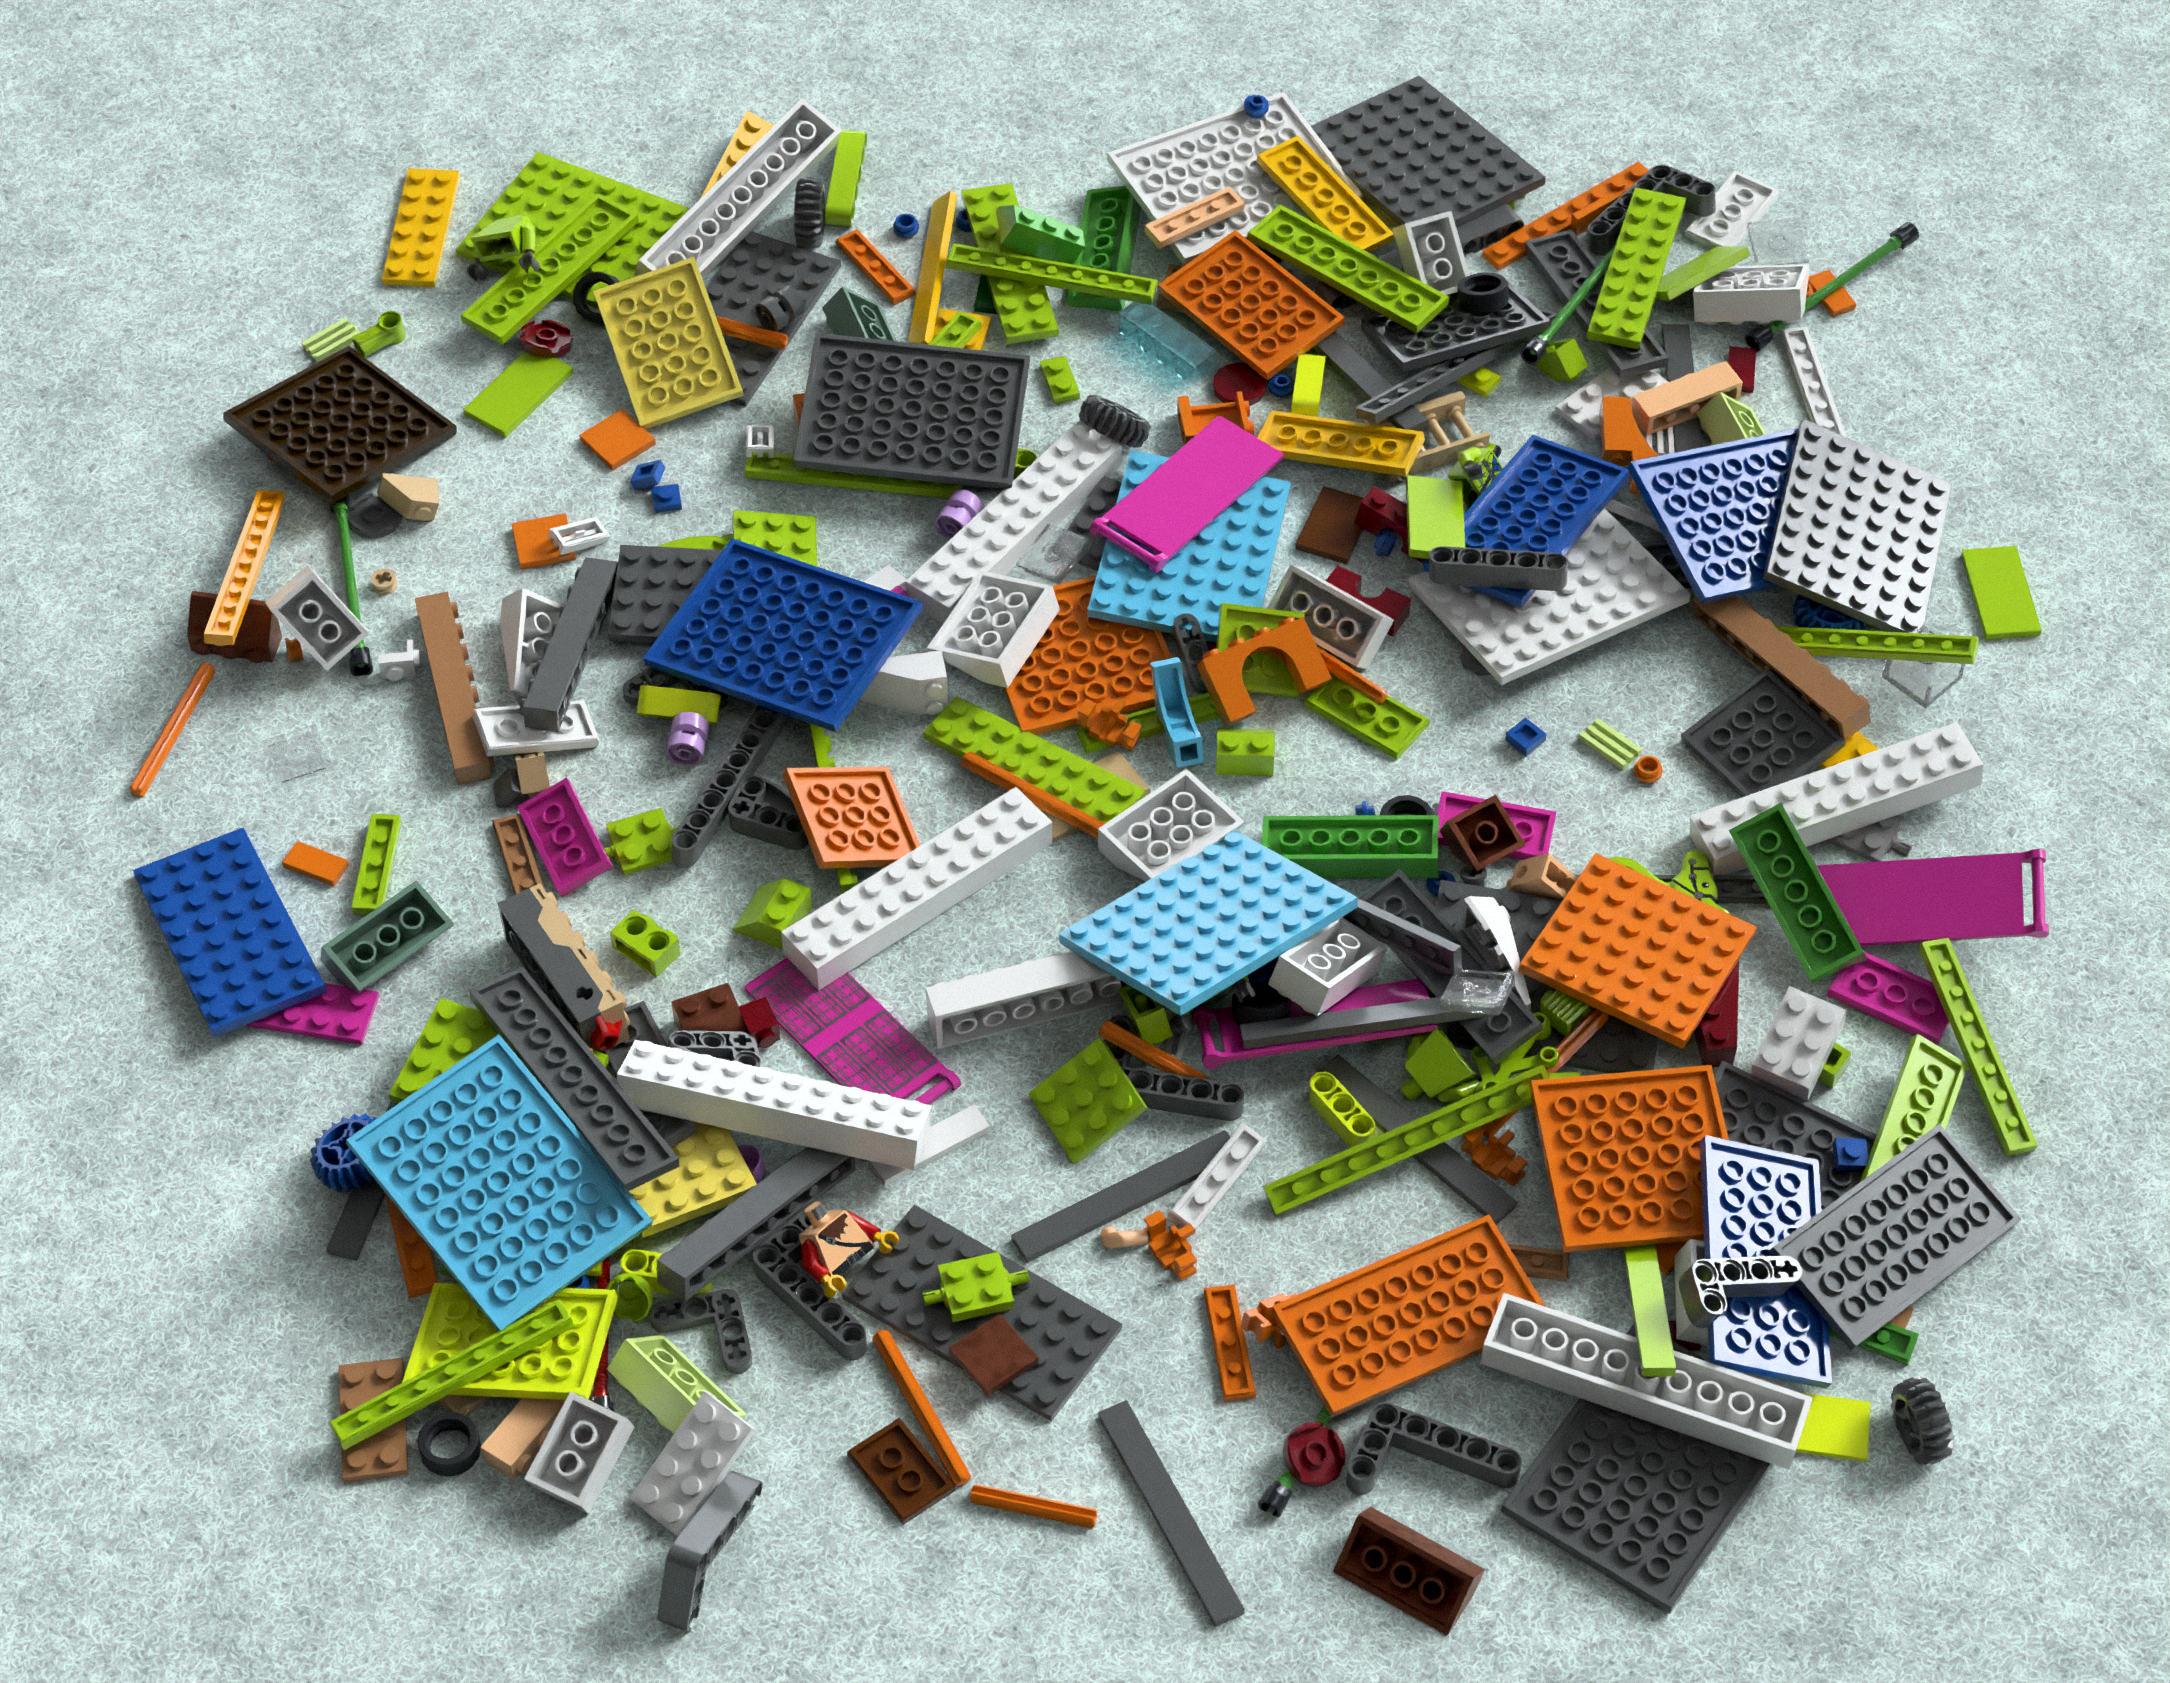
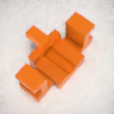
M1087 698L1078 710L1080 715L1077 718L1076 724L1088 729L1089 736L1113 748L1118 744L1132 751L1140 739L1139 731L1142 727L1133 721L1128 726V717L1120 714L1125 701L1117 698L1111 709L1103 705L1099 715L1095 713L1096 703Z
M1477 1127L1465 1132L1462 1138L1466 1141L1461 1145V1149L1473 1157L1471 1162L1473 1165L1491 1178L1497 1180L1501 1177L1515 1187L1526 1175L1523 1168L1527 1165V1161L1519 1155L1516 1156V1152L1508 1147V1144L1515 1138L1513 1132L1507 1130L1499 1139L1491 1135L1486 1145L1482 1143L1484 1130Z
M1160 1210L1145 1217L1144 1222L1147 1224V1227L1144 1230H1146L1151 1241L1148 1248L1166 1271L1171 1268L1180 1281L1196 1274L1197 1269L1193 1264L1197 1263V1259L1192 1253L1191 1245L1186 1240V1238L1195 1234V1229L1191 1223L1179 1230L1174 1225L1170 1227V1232L1168 1233L1166 1231V1217Z
M1282 1293L1260 1301L1258 1307L1244 1311L1240 1327L1246 1332L1250 1330L1257 1335L1256 1341L1258 1343L1268 1340L1270 1336L1274 1335L1276 1337L1274 1346L1277 1349L1282 1348L1286 1343V1338L1270 1311L1273 1305L1292 1298L1297 1294L1294 1293L1286 1296Z

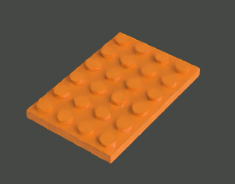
M1236 230L1158 284V292L1266 380L1345 324V317Z

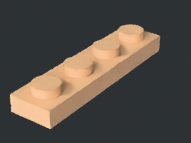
M1229 186L1146 224L1144 233L1161 249L1243 211L1245 203Z

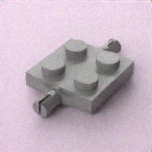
M1896 815L1826 840L1873 862L1882 861L1884 855L1891 851V849L1908 856L1913 848L1912 844L1897 839L1898 832L1904 822V816Z

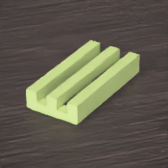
M345 317L303 341L302 346L316 362H319L352 344L351 338L361 332L358 329L355 330V326L352 323L349 324V320Z
M1598 718L1594 720L1593 725H1589L1586 728L1585 732L1582 731L1578 738L1579 741L1622 771L1638 758L1642 751L1640 747ZM1591 735L1594 736V737H1595L1596 739H1598L1599 741H1601L1603 744H1605V746L1602 745L1601 743H1599V742H1598L1597 740H1595L1594 738H1592ZM1612 751H1615L1616 753H1618L1619 755H1621L1623 758H1625V760L1622 759L1621 757H1619L1618 755H1616V754H1615L1614 752H1612Z

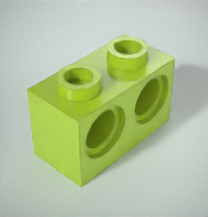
M635 909L610 931L612 948L656 978L680 956L679 939L672 931L664 930L658 926L650 916H643Z

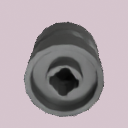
M784 285L775 291L772 296L766 297L755 305V313L761 325L765 329L775 332L780 331L789 322H793L804 315L806 311L800 294L789 285Z

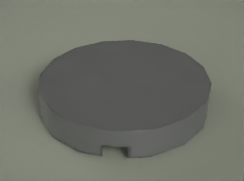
M373 493L365 494L351 503L348 508L347 520L348 526L353 533L363 538L375 539L393 533L400 526L402 515L378 495L373 496Z

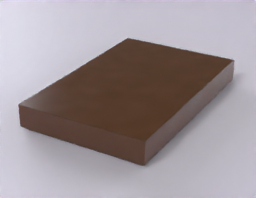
M1323 486L1295 543V549L1347 565L1364 530L1354 523L1360 503L1364 498Z
M900 1417L847 1451L849 1459L903 1525L956 1491L955 1484Z

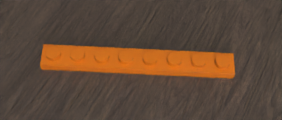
M1639 161L1485 248L1482 250V257L1500 271L1528 255L1524 247L1525 241L1570 230L1573 213L1611 192L1618 199L1649 170Z

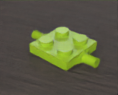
M662 807L606 824V830L610 838V847H606L604 850L609 859L614 857V860L620 864L623 875L672 861V836L678 827L672 828L667 822Z
M999 1252L938 1265V1274L941 1281L940 1289L926 1293L923 1292L922 1297L925 1306L943 1302L950 1311L952 1321L956 1322L1014 1309V1299L1011 1293L1012 1286L1030 1283L1027 1269L1009 1274L1003 1267Z

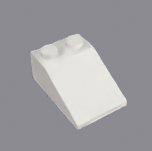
M942 650L889 657L859 700L919 715L940 714L948 705L947 674Z

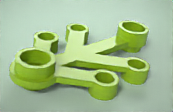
M1541 1012L1533 1013L1542 1023L1543 1030L1499 1062L1501 1068L1495 1076H1493L1489 1065L1490 1059L1486 1055L1484 1057H1477L1478 1054L1485 1053L1478 1046L1472 1049V1060L1478 1066L1482 1079L1477 1086L1476 1093L1508 1080L1512 1074L1528 1071L1540 1065L1551 1068L1558 1064V1051L1550 1046L1543 1048L1540 1051V1055L1524 1058L1535 1040H1543L1551 1034V1021L1547 1015ZM1547 1055L1554 1056L1552 1059L1544 1058Z

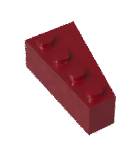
M1739 961L1694 1030L1702 1065H1712V1068L1720 1066L1722 1060L1731 1065L1734 1064L1738 1040Z

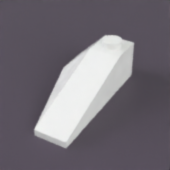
M524 588L502 598L500 628L510 691L527 698L530 679H535L537 662L544 657L545 643L552 638V627L560 619L559 614L562 604Z
M1469 896L1465 898L1461 928L1487 965L1530 1010L1531 1001L1524 974L1518 972L1520 959L1508 911L1504 906H1499L1493 897Z

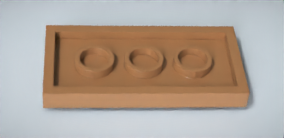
M403 1358L338 1365L340 1416L401 1384L404 1378ZM406 1417L346 1450L341 1446L343 1483L409 1475Z

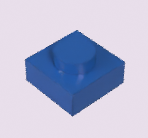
M661 460L637 465L630 480L634 490L651 488L658 485L665 470L664 464Z
M678 484L651 487L655 513L682 509Z
M1525 717L1506 732L1505 740L1527 756L1546 741V733Z
M1835 1138L1832 1146L1836 1171L1864 1172L1868 1163L1866 1139Z

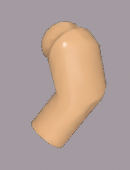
M1108 1226L1103 1228L1100 1233L1101 1243L1108 1249L1142 1246L1148 1242L1146 1230L1117 1232L1116 1228Z

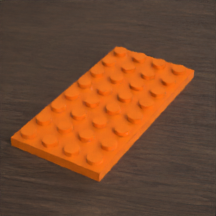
M1488 1214L1272 1306L1270 1312L1330 1416L1335 1417L1482 1353L1485 1339L1503 1293L1545 1306L1493 1219Z

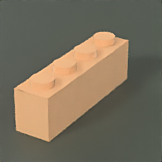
M1726 361L1711 365L1703 370L1687 374L1682 378L1665 382L1658 387L1641 391L1634 395L1632 399L1633 416L1637 424L1648 436L1698 417L1697 412L1719 392L1740 401L1743 382Z
M594 1382L589 1398L592 1396L594 1392ZM522 1398L480 1447L484 1462L512 1480H515L520 1473H527L566 1400Z

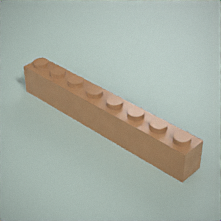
M448 591L415 598L417 614L457 785L492 778L490 768L495 767L493 756L486 755L472 717L473 710L480 709L481 707L476 708L475 703L480 702L476 685L470 686V682L474 681L471 664L465 665V660H469L466 643L460 644V639H464L461 622L455 623V619L459 618L456 601L450 602Z
M1738 596L1700 604L1697 597L1693 599L1695 616L1706 627L1760 672L1768 668L1845 740L1871 722L1870 704L1864 696L1854 693L1843 679L1839 680L1832 675L1826 665L1815 661L1805 648L1801 649L1787 633L1782 634L1775 628L1770 619L1760 616L1750 603L1743 602Z

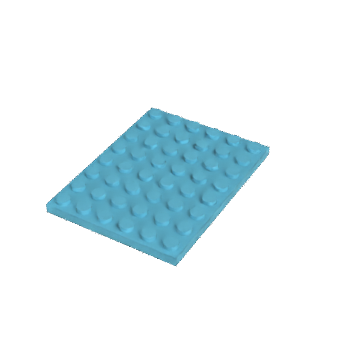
M1130 450L1116 504L1169 458ZM1263 476L1175 554L1159 573L1149 569L1148 564L1106 539L1087 610V617L1173 634V622L1179 615L1188 613L1197 618L1205 640L1217 642L1219 607L1222 602L1260 608L1263 606L1291 482ZM1110 524V528L1112 530L1116 531L1120 535L1129 539L1130 541L1142 547L1155 556L1158 555V553H1156L1155 551L1151 550L1150 548L1146 547L1142 543L1138 542L1137 540L1133 539L1129 535L1125 534L1124 532L1120 531L1119 529ZM1183 621L1179 629L1185 630L1188 637H1190L1189 630L1192 626L1191 624L1186 625L1185 621Z
M1235 831L1226 834L1225 839L1217 844L1204 847L1203 852L1182 860L1083 920L1073 924L1059 933V943L1181 1016L1358 908V897Z
M500 1035L488 1041L346 1139L347 1146L497 1332H501L506 1327L526 1317L649 1228L653 1222L630 1192L625 1193L594 1155L583 1135Z

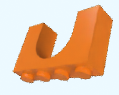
M1293 616L1277 623L1279 627L1269 631L1268 627L1253 633L1254 638L1244 642L1243 638H1239L1227 644L1229 649L1219 652L1216 648L1202 655L1203 660L1196 666L1224 727L1244 720L1256 712L1242 680L1243 663L1248 656L1254 653H1270L1280 658L1287 666L1300 695L1321 687L1332 679L1304 617L1294 620Z

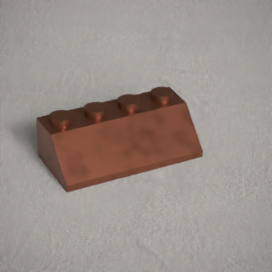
M1369 1507L1358 1514L1333 1569L1334 1573L1446 1635H1449L1470 1602L1485 1571L1484 1568L1373 1507Z

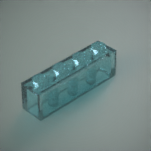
M1132 302L1119 312L1118 330L1122 336L1131 338L1138 343L1144 352L1149 351L1157 357L1162 365H1168L1176 371L1181 379H1187L1192 384H1196L1216 369L1217 351L1154 305Z

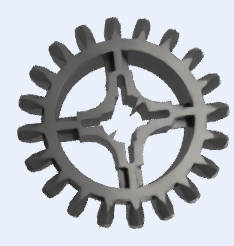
M813 177L800 178L796 184L794 203L795 242L798 247H805L806 249L819 248L822 245L825 225L824 184L821 179Z
M1088 395L1080 407L1079 418L1084 424L1121 444L1134 448L1142 447L1144 441L1146 442L1149 436L1151 426L1145 418L1107 398Z
M1912 1377L1894 1386L1893 1393H1891L1892 1417L1909 1453L1914 1456L1918 1464L1922 1463L1923 1465L1930 1463L1932 1465L1948 1458L1952 1454V1449H1954L1953 1425L1950 1422V1414L1946 1410L1945 1402L1942 1401L1940 1392L1936 1391L1935 1385L1930 1383L1927 1378Z

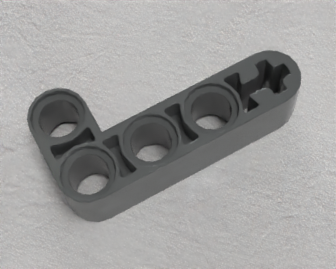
M1790 1256L1700 1259L1694 1262L1679 1278L1678 1285L1689 1321L1694 1326L1704 1329L1708 1328L1726 1311V1298L1783 1295L1801 1278L1802 1268Z

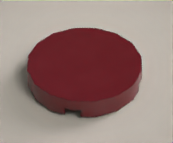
M542 320L541 324H535V321L524 325L520 331L519 340L521 346L527 352L536 356H563L573 346V334H570V329L556 321Z
M1232 363L1220 368L1214 375L1213 389L1215 396L1222 403L1235 402L1236 392L1242 391L1244 401H1248L1249 406H1252L1265 395L1266 379L1246 363Z
M1306 1422L1291 1430L1285 1439L1283 1447L1284 1463L1289 1473L1299 1483L1309 1487H1323L1336 1480L1346 1460L1344 1445L1338 1434L1319 1422Z

